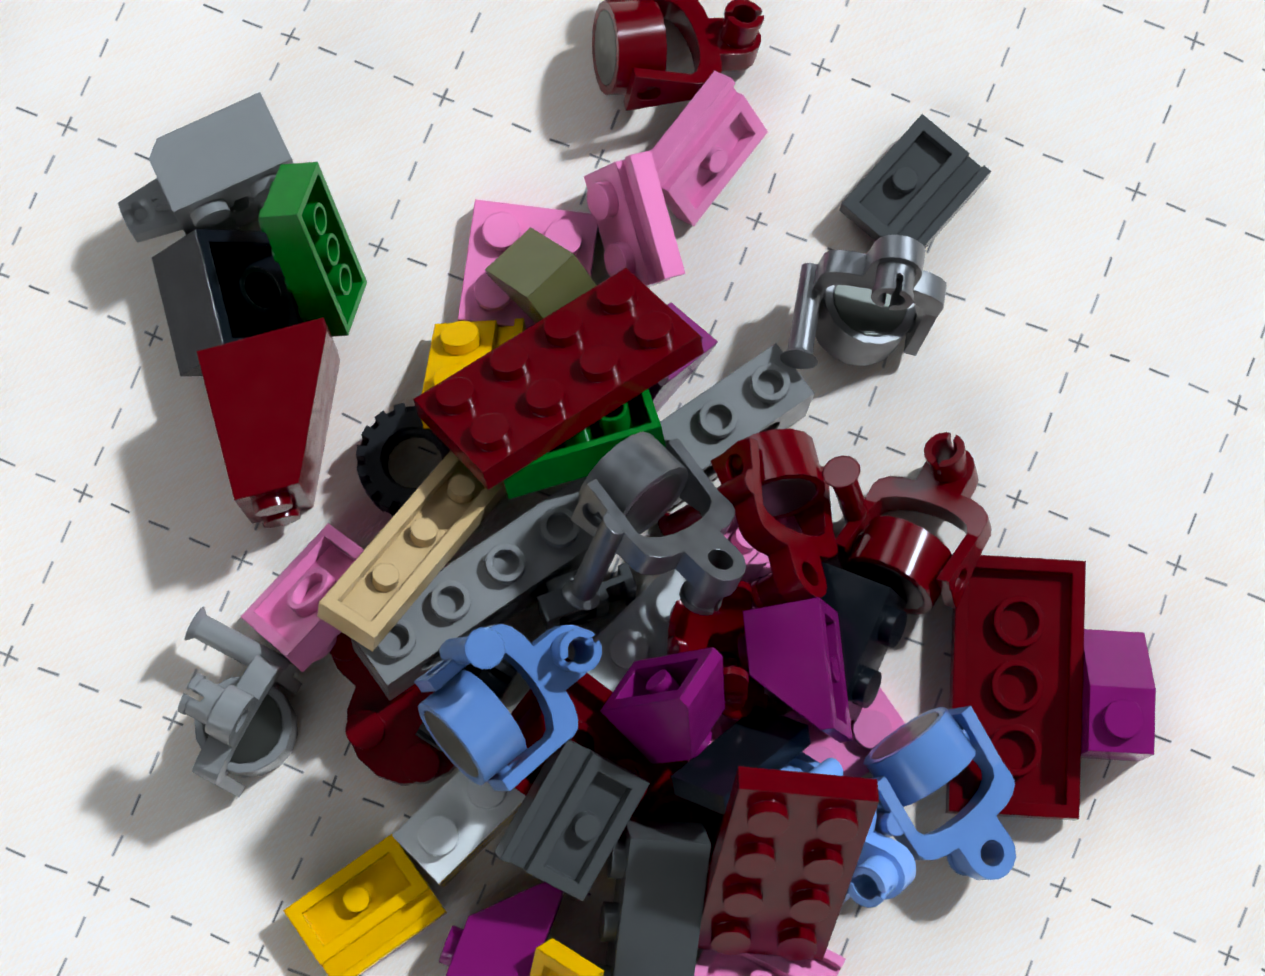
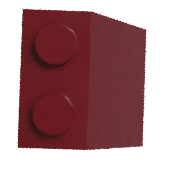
M324 317L196 351L234 501L252 524L262 521L264 528L279 527L293 523L301 518L299 511L314 507L340 364L337 347Z

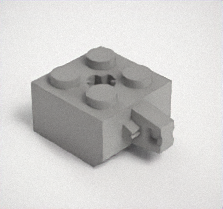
M256 93L157 138L149 157L157 178L118 202V206L128 229L137 243L180 230H184L186 235L195 229L240 231L239 227L257 220L259 211L263 208L269 194L270 184L274 182L280 165L293 164L289 151L261 93Z

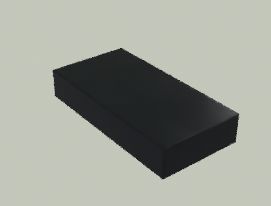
M759 706L754 707L749 716L737 721L709 744L698 756L692 758V760L671 776L674 794L724 815L738 766L781 770L811 744L808 725Z

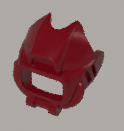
M741 580L731 595L723 597L719 610L717 612L714 610L713 614L709 616L696 614L686 608L681 599L677 600L671 609L668 627L667 655L714 647L716 650L730 653L736 658L737 667L728 666L723 668L725 709L722 715L729 719L746 718L756 706L765 709L768 695L764 694V686L743 669L739 659L737 639L739 633L745 632L743 611L751 610L752 587L747 582Z

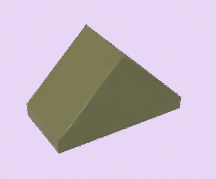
M531 227L485 269V273L535 323L597 286L572 252Z

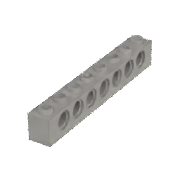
M775 343L660 421L665 444L667 446L669 441L678 438L711 481L717 477V474L710 460L721 455L737 441L748 436L773 429L789 428L806 416L814 392L796 368L789 367L781 362L780 354L783 351ZM587 476L571 481L444 567L373 652L351 638L354 651L389 701L414 685V681L442 661L440 647L446 640L469 636L473 630L479 627L503 624L538 600L537 597L548 592L545 585L547 582L579 569L593 540V536L570 519L579 502V492ZM678 497L670 508L681 502L682 499Z

